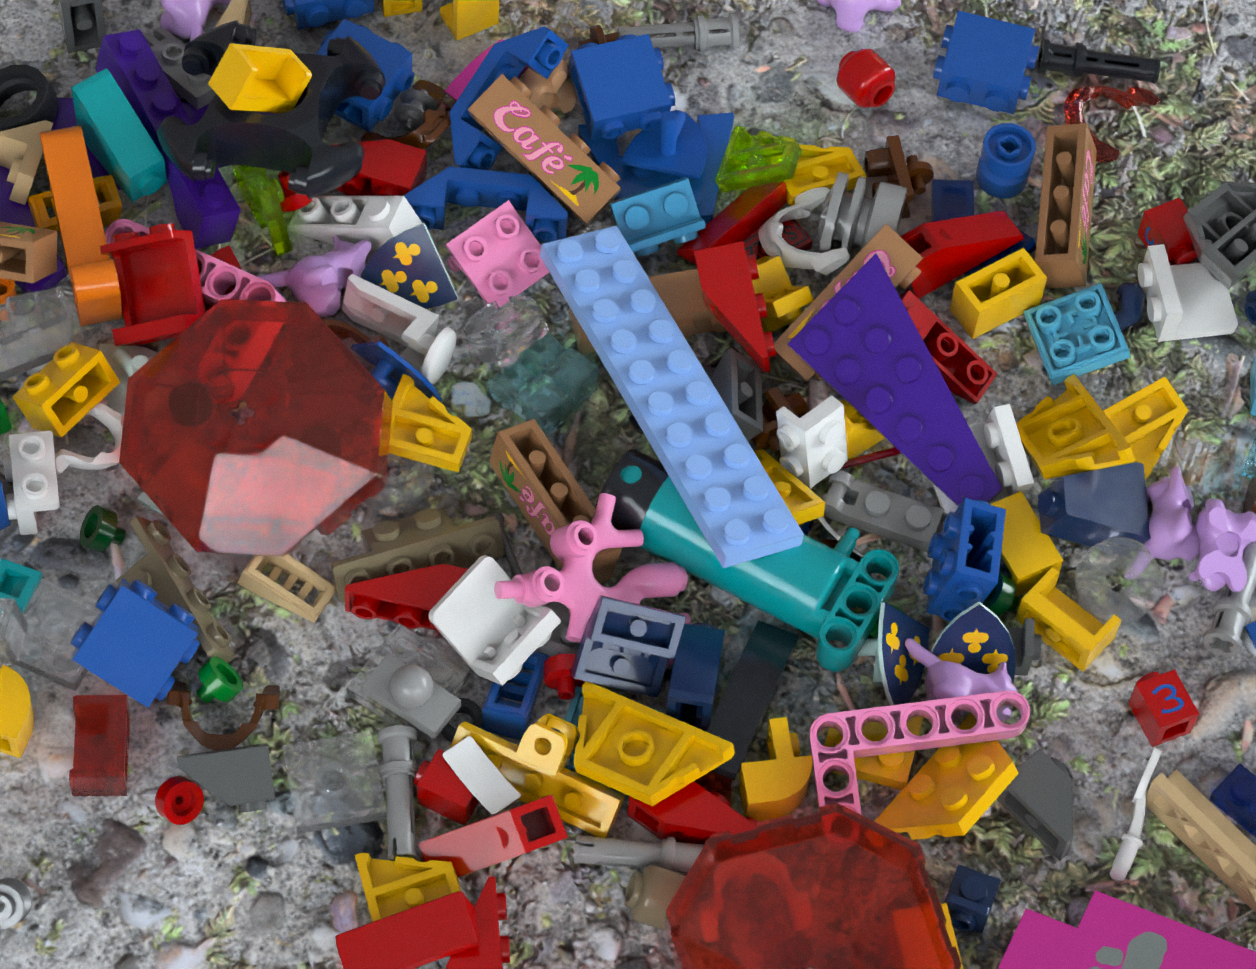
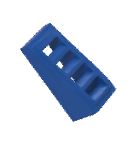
M533 652L522 666L523 669L532 670L533 674L520 671L514 678L507 681L528 686L527 688L505 683L503 686L495 682L492 683L483 707V730L506 737L522 739L532 717L544 677V662L549 658V655ZM501 697L507 698V699H511V700H514V701H519V702H522V704H521V703H517V702H513V701H509V700H504V699H501Z

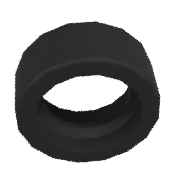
M26 64L10 65L0 69V108L14 94L23 91L37 92L36 99L23 113L11 118H0V132L44 120L53 123L56 119L59 107L57 95L39 69Z

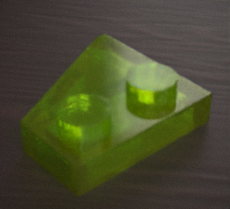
M735 126L715 182L723 193L793 179L802 149L795 138L782 135L775 137L765 131H760L757 135L748 134L745 127Z
M232 165L239 192L251 209L260 228L268 227L272 249L275 254L280 256L292 251L280 202L284 201V195L278 181L275 178L270 179L265 168Z

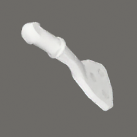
M1155 747L1132 800L1134 803L1133 818L1128 833L1121 836L1122 842L1109 874L1117 882L1124 881L1138 849L1143 846L1140 838L1145 816L1146 789L1162 753V750Z

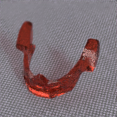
M1101 85L1078 87L1069 93L1063 108L1066 125L1086 123L1083 117V105L1088 100L1096 99L1098 96L1111 99L1125 109H1130L1131 106H1154L1160 102V99L1151 91L1139 87H1130L1126 92H1123L1113 87ZM1090 130L1097 150L1096 162L1109 163L1116 161L1120 154L1119 150L1100 141Z

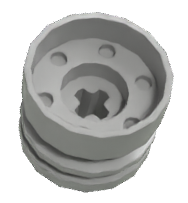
M839 172L834 185L826 195L818 228L819 253L832 250L834 241L842 242L841 248H846L849 254L853 245L860 246L862 250L885 224L898 233L907 188L881 182L872 199L865 197L866 182L864 177L859 176L854 194L846 192L849 174Z

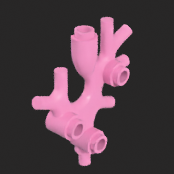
M601 493L599 494L591 523L578 520L559 527L552 533L550 538L551 550L558 559L564 561L560 571L553 567L545 566L525 574H517L511 581H497L494 592L497 599L514 598L517 603H523L528 607H539L553 601L564 604L570 611V620L565 638L569 641L580 643L600 595L640 604L641 600L645 598L677 596L679 592H683L686 589L688 578L683 566H678L675 562L644 564L632 569L613 587H604L599 584L594 578L592 571L593 560L599 551L607 548L640 547L644 540L640 529L617 530L613 527L611 519L616 497L611 494ZM679 613L686 616L685 624H691V618L688 613ZM668 658L666 667L674 664V659Z

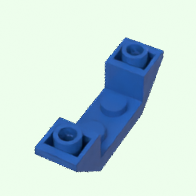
M543 26L495 43L450 110L454 163L459 167L488 170L492 167L496 156L502 149L499 144L482 132L484 128L468 112V108L501 74L509 81L514 76L518 78L524 67L548 79L554 68L561 62L563 54L569 45L549 28Z
M449 166L404 195L428 230H444L447 203L459 204L463 207L481 206L498 208L509 200L515 210L526 211V225L537 241L548 243L564 239L567 235L568 212L529 174Z

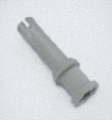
M730 13L729 17L705 19L703 15H697L696 18H693L692 22L618 27V37L627 34H634L636 36L649 34V36L674 34V37L650 38L653 48L694 46L695 50L699 49V51H705L710 46L731 45L733 49L739 48L737 13ZM709 31H726V33H709ZM691 32H693V35H688V36H683V35H682V33H691Z
M1256 542L1250 543L1243 550L1242 560L1247 571V582L1244 589L1239 592H1233L1227 585L1225 594L1213 606L1214 620L1211 629L1204 633L1203 644L1208 650L1217 655L1232 657L1238 655L1241 651L1242 641L1240 637L1244 626L1250 623L1252 617L1249 604L1256 586Z
M403 725L385 727L378 732V742L383 748V764L379 767V777L386 784L388 860L395 861L396 856L407 858L409 856V858L417 860L413 782L419 766L414 763L413 744L417 741V730Z
M577 834L574 864L585 863L641 869L649 865H657L682 873L683 875L701 876L702 881H710L713 841L706 840L704 844L676 842L675 837H667V839L663 838L662 843Z

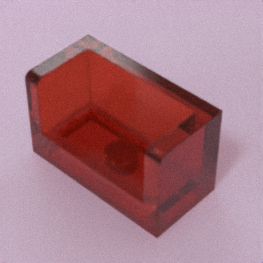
M127 695L73 696L75 714L73 769L69 770L72 796H127L131 716Z

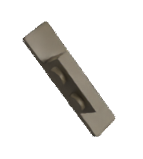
M444 507L424 509L414 516L397 521H382L372 528L362 530L363 543L367 552L335 561L331 564L337 597L340 602L344 603V590L347 584L439 564L464 568L473 565L483 555L493 559L502 557L505 554L500 522L496 516H491L455 527Z
M136 515L130 520V524L148 554L117 578V584H119L122 578L131 584L134 579H138L153 588L158 593L154 599L170 608L172 603H175L195 616L192 623L198 627V635L196 637L209 657L221 658L227 663L231 662L235 658V654L229 646L231 638L225 628L216 622L208 609L211 608V604L208 598L190 580L191 570L182 557L175 554L170 546L171 536L168 530L157 520L150 521Z

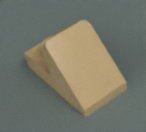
M44 120L0 132V166L10 169L7 181L14 183L9 200L23 205L26 204L43 156L39 133L51 131L52 122Z

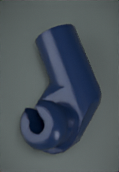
M1122 283L1116 291V294L1121 296L1118 297L1120 302L1119 310L1115 311L1114 315L1121 331L1138 323L1142 318L1146 295L1142 287L1137 283Z

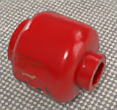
M872 49L851 51L841 59L836 82L839 89L857 106L861 108L879 107L886 103L893 95L896 75L894 69L877 52Z

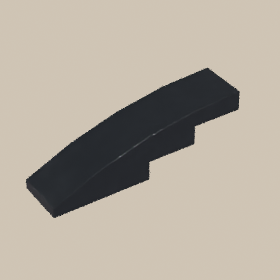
M758 620L706 731L733 743L735 751L732 759L713 769L712 772L736 780L740 772L741 763H744L763 725L765 714L779 688L783 672L796 648L799 635Z

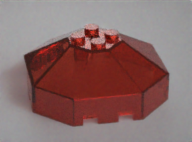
M221 299L128 378L119 463L196 552L284 556L314 529H317L321 535H330L352 516L350 512L367 497L373 498L385 488L393 403L385 389L307 302ZM240 402H247L248 409L253 410L254 415L253 417H246L245 423L239 425L236 417L230 416L231 410L238 409Z
M839 803L819 807L818 813L794 819L793 815L790 814L756 823V829L731 835L729 830L712 834L666 909L665 934L676 969H808L809 967L814 969H960L962 963L956 946L952 947L945 927L946 918L935 886L931 887L925 870L926 861L920 844Z

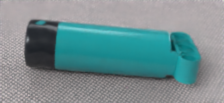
M628 450L619 459L600 494L607 493L616 497L611 519L615 529H640L642 531L644 540L639 548L666 562H675L678 566H683L686 572L818 639L816 659L826 670L837 672L850 667L879 619L881 603L885 602L888 604L893 596L899 573L898 560L892 553L882 549L867 552L860 562L850 558L849 556L860 536L859 530L854 527L847 529L834 549L804 534L800 546L723 568L662 463L639 450ZM869 574H882L886 579L876 580L869 576ZM860 607L866 613L856 614L850 611L849 608ZM837 640L843 642L846 647L835 648L828 642Z

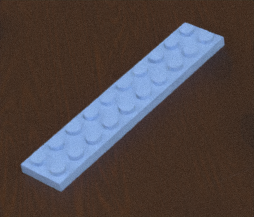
M617 225L542 244L540 251L541 259L723 568L800 546L804 533Z

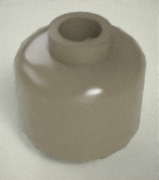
M649 865L641 872L635 871L631 876L625 893L624 905L630 908V915L634 921L663 931H669L674 929L681 919L687 921L690 918L695 904V895L689 893V881L682 873L657 865Z

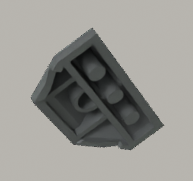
M1225 182L1190 209L1183 218L1198 260L1209 270L1213 278L1220 281L1229 290L1256 267V184Z

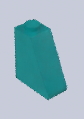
M106 68L71 87L77 126L81 125L85 145L106 171L113 176L114 181L131 202L144 195L154 194L162 185L166 184L164 158L109 70Z

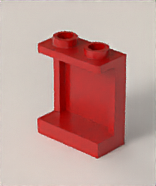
M173 223L149 227V235L139 237L138 232L116 234L113 236L114 243L100 246L101 254L113 256L121 294L125 327L112 329L115 346H139L209 331L192 231L175 230Z

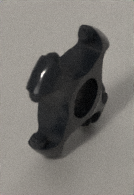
M235 20L201 34L186 44L182 57L183 70L190 75L205 73L212 76L230 43L255 46L256 28H251L247 24H240L238 20ZM347 36V38L336 37L329 40L327 56L294 53L310 70L312 77L294 109L278 115H262L252 111L231 110L215 94L204 116L195 124L186 125L178 117H166L158 128V141L175 167L194 183L197 180L207 181V179H213L216 165L266 168L289 172V190L294 191L295 194L307 195L308 199L347 183L358 175L362 169L365 154L363 147L359 143L349 141L339 146H331L323 142L322 138L333 114L345 99L364 97L368 100H375L382 94L385 86V77L372 55L360 43L350 36Z

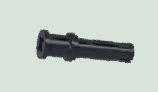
M1042 38L1038 54L1037 72L1045 74L1048 70L1070 73L1071 78L1082 77L1083 73L1156 84L1160 73V58L1153 59L1087 50L1083 43L1076 42L1074 46L1051 43L1050 39Z

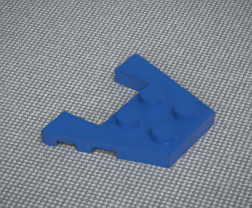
M734 113L697 116V124L706 138L708 156L700 180L688 179L700 217L704 219L705 224L713 219L733 129ZM586 124L578 125V137L591 149L589 152L591 160L598 166L605 162L621 178L616 183L621 187V193L614 201L684 178L673 174L621 164L623 156L619 155L617 138L607 140L601 137L590 140Z

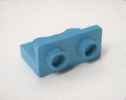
M687 177L609 202L615 225H617L632 252H635L636 257L658 251V244L674 239L675 244L693 240L698 237V230L706 228L704 219L700 217Z

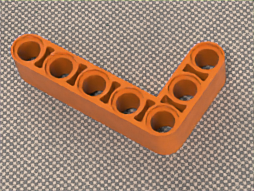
M78 125L40 132L45 165L80 327L122 319L121 294L114 260L110 259L109 255L101 254L100 246L107 243L82 127Z

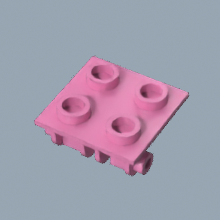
M509 200L445 244L451 256L447 259L450 269L455 273L461 270L466 274L493 313L549 273L540 257V243Z

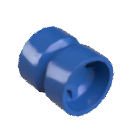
M1002 123L993 126L986 133L976 170V181L985 193L996 198L1009 199L1018 196L1025 189L1036 151L1035 140L1029 131L1013 123Z

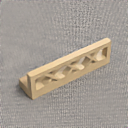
M1177 769L1168 777L1160 773L1150 784L1146 794L1145 806L1256 913V845Z

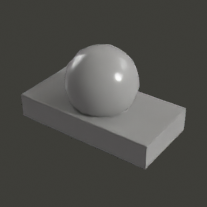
M390 653L387 654L362 685V692L433 739L439 735L461 707V699L434 683L431 675L424 667L415 664L407 665Z

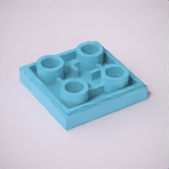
M1102 283L1023 311L1052 386L1064 382L1067 377L1073 374L1078 377L1131 357Z

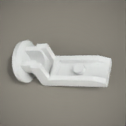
M354 274L348 277L342 305L344 313L352 321L406 346L407 348L400 356L434 385L447 369L453 356L457 340L455 331L446 327L435 337L439 315Z

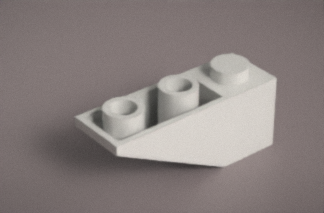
M316 196L312 198L311 203L295 211L288 229L334 245V236H338L341 241H348L354 244L364 239L371 243V250L367 256L372 257L388 239L409 228L420 225L422 222L404 196Z

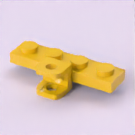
M546 713L525 731L519 746L466 721L458 725L450 748L466 737L471 736L498 771L521 794L518 800L527 803L543 796L553 795L561 820L597 837L607 838L610 835L625 795L565 768L570 761L578 738V730L574 724Z

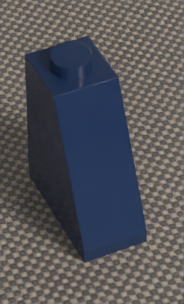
M1134 462L1063 476L1038 495L1037 509L1040 516L1041 533L1124 557L1151 539L1144 465L1142 463Z
M684 623L675 654L666 715L707 731L711 719L725 630L716 629L707 623H693L692 625Z

